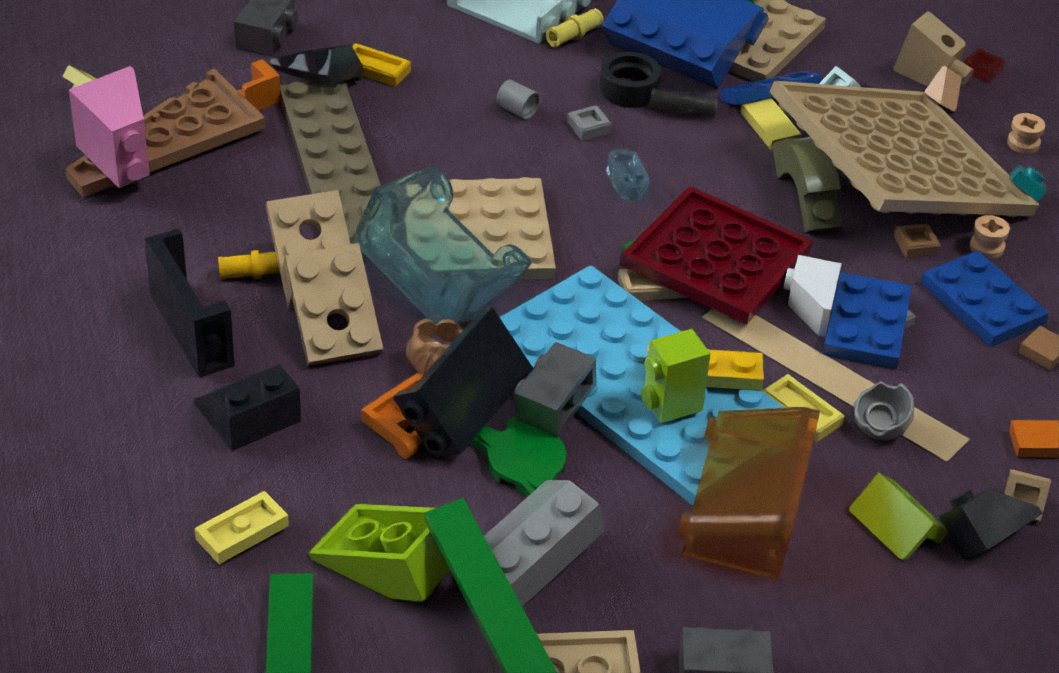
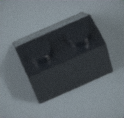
M280 364L263 369L194 398V405L231 451L301 422L300 387Z

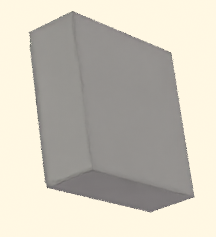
M598 106L572 111L567 115V123L581 141L611 133L612 123Z

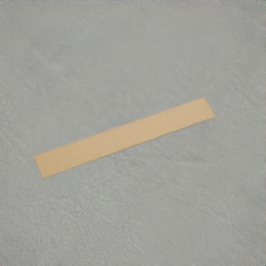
M711 309L702 316L705 320L853 407L861 392L875 385L757 315L747 325L714 309ZM915 407L913 421L902 435L946 462L970 440Z

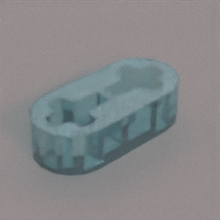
M616 149L610 152L607 173L619 196L628 201H641L645 199L648 195L650 179L638 155L629 149Z

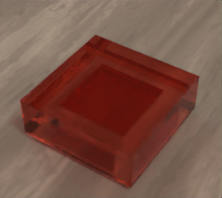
M978 48L963 63L974 69L973 77L989 83L1004 69L1006 60Z

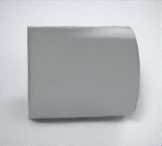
M509 79L500 87L496 103L499 107L528 120L536 113L539 107L540 94Z

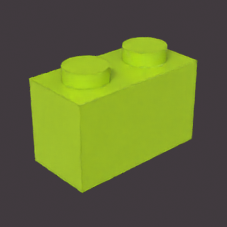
M693 329L656 338L649 342L648 358L644 362L646 371L645 385L641 389V396L645 407L653 411L660 423L703 411L711 353Z

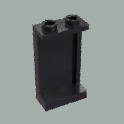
M180 229L144 238L150 295L198 377L235 367L231 309L225 300L204 307L200 303L187 281L184 241Z
M493 307L466 314L459 321V325L463 329L461 334L412 388L399 391L393 397L404 418L409 421L423 441L425 448L436 459L462 454L514 392L518 383L533 369Z

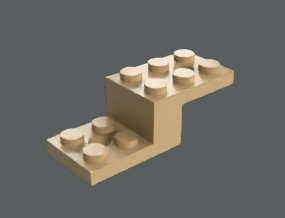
M335 190L267 201L266 211L288 309L295 308L307 366L382 353L383 345L359 243H350L339 191ZM311 224L318 228L320 235L316 239L308 240L302 237L299 229L303 225ZM331 314H341L346 318L348 326L343 330H334L328 325L327 318Z

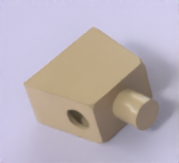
M929 11L911 25L893 68L895 72L927 87L942 66H946L962 77V86L968 82L974 72V69L960 61L966 48L965 41Z

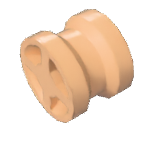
M1021 113L1014 116L1011 124L1013 131L1009 133L1007 140L1008 146L1022 154L1037 152L1041 144L1040 136L1044 133L1046 125L1044 120L1029 113Z
M993 215L979 217L975 221L973 229L975 234L971 237L970 249L972 252L978 250L987 259L999 258L1005 250V240L1008 238L1010 231L1009 224L1004 219Z

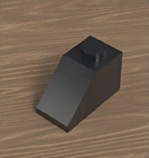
M969 489L951 499L949 502L952 508L941 514L939 518L963 559L989 550L1043 513L1038 506L992 489L985 490L976 495Z

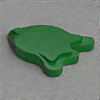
M515 417L509 418L506 421L505 431H496L484 426L470 443L471 446L480 450L486 456L487 467L492 477L499 484L501 483V478L516 484L515 490L526 497L546 480H556L557 476L565 471L567 453L564 443L559 436L520 421Z

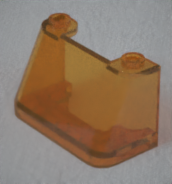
M808 407L719 411L717 418L709 416L704 440L710 441L692 512L691 514L683 512L677 536L685 538L681 554L779 580L795 523L820 415L819 410Z

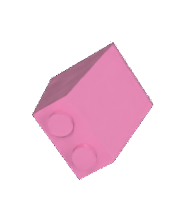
M129 66L69 89L76 146L118 188L149 176L144 117L134 69Z

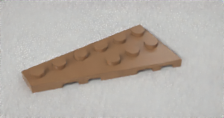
M213 68L206 73L207 79L199 84L192 82L186 86V93L179 98H169L143 115L149 172L159 170L167 165L188 159L196 154L217 148L225 143L265 129V117ZM86 155L65 168L67 180L82 197L96 194L104 189L115 186Z

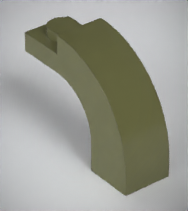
M811 137L779 140L774 143L772 149L777 178H793L799 195L805 233L835 230L842 227L837 192L841 190L837 169L833 165L831 158L823 150L815 146L814 140Z

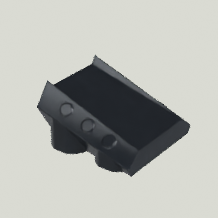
M351 44L307 50L270 60V65L279 72L336 88L338 82L348 79L361 81L363 65Z

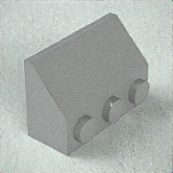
M546 480L484 537L523 607L605 532L600 504L570 480Z

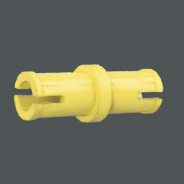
M596 8L590 9L579 16L571 15L563 23L548 28L546 39L552 47H558L571 39L579 40L585 36L586 32L602 26L604 22L603 15Z

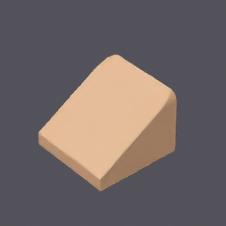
M942 66L924 93L942 106L955 112L962 77L946 66Z

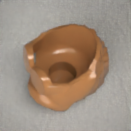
M430 319L420 320L414 326L413 336L407 343V364L424 375L450 346L442 344L430 336L436 334L440 339L452 342L461 334L462 330L455 321L450 319L442 320L437 324Z

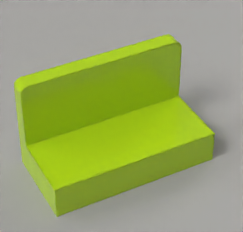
M879 472L849 507V511L899 559L904 561L911 557L926 538L940 544L948 535L944 525L893 479Z

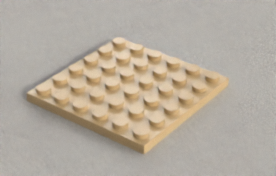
M774 81L769 91L779 102L780 108L794 118L796 125L807 132L814 140L815 146L823 150L831 158L833 165L844 172L851 180L852 186L861 191L870 201V205L879 212L889 213L891 211L909 214L921 212L936 215L951 213L962 216L981 214L1017 217L1034 216L1039 207V204L1014 184L1010 179V175L924 92Z

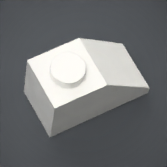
M798 255L795 269H787L784 289L790 290L788 306L818 336L826 337L841 263Z

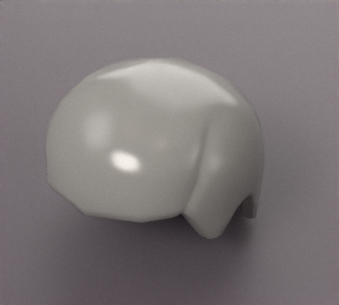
M880 381L871 388L861 392L854 403V421L863 433L872 439L888 441L901 436L906 432L914 418V397L902 383L898 386H890Z

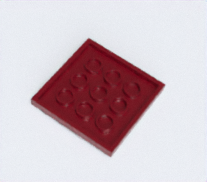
M689 186L621 254L619 265L747 325L785 282L787 269H795L798 255L807 256L811 252L813 240Z

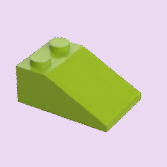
M355 504L309 552L311 560L390 599L411 600L414 602L424 601L432 594L433 589L447 573L450 572L424 521V512L435 509L430 507Z

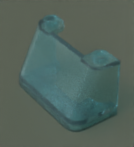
M434 165L376 187L358 223L355 236L361 251L428 319L432 320L435 324L442 320L450 319L459 326V321L466 314L482 309L521 279L527 272L532 260L515 245H504L493 254L448 210L454 196L453 187L448 178Z

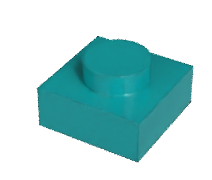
M1018 164L1011 172V181L1037 202L1047 192L1046 185L1043 183L1045 177L1032 166L1025 169Z

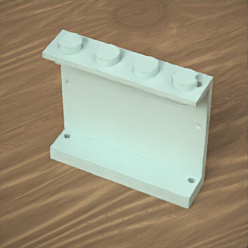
M447 0V6L540 44L546 39L548 28L563 23L567 17L575 15L581 9L587 7L592 0Z

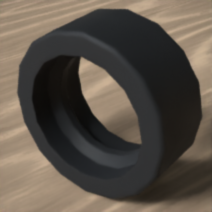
M621 52L607 57L602 62L599 91L611 103L622 107H640L650 104L659 96L661 67L650 56L638 52ZM635 77L643 81L629 82L618 78Z

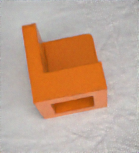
M263 59L251 63L252 81L243 84L242 89L237 91L258 111L280 103V75Z

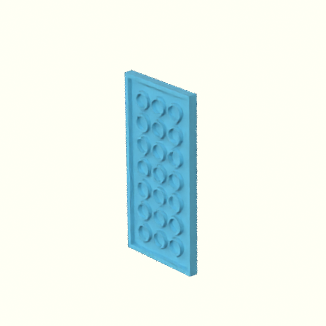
M592 265L500 317L533 367L528 375L534 370L538 357L541 354H546L555 342L596 358L597 385L576 413L694 507L804 433L805 422L763 391L706 387L703 411L660 423L653 411L645 407L642 400L641 389L645 385L646 376L644 362L647 358L650 340L681 331Z

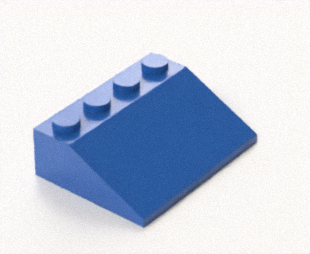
M617 0L602 24V28L611 45L628 52L648 55L661 66L718 89L763 14L764 8L746 0Z

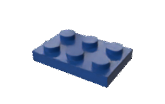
M978 250L923 272L921 284L990 347L1047 323L1049 312Z
M840 272L823 354L897 369L912 285Z

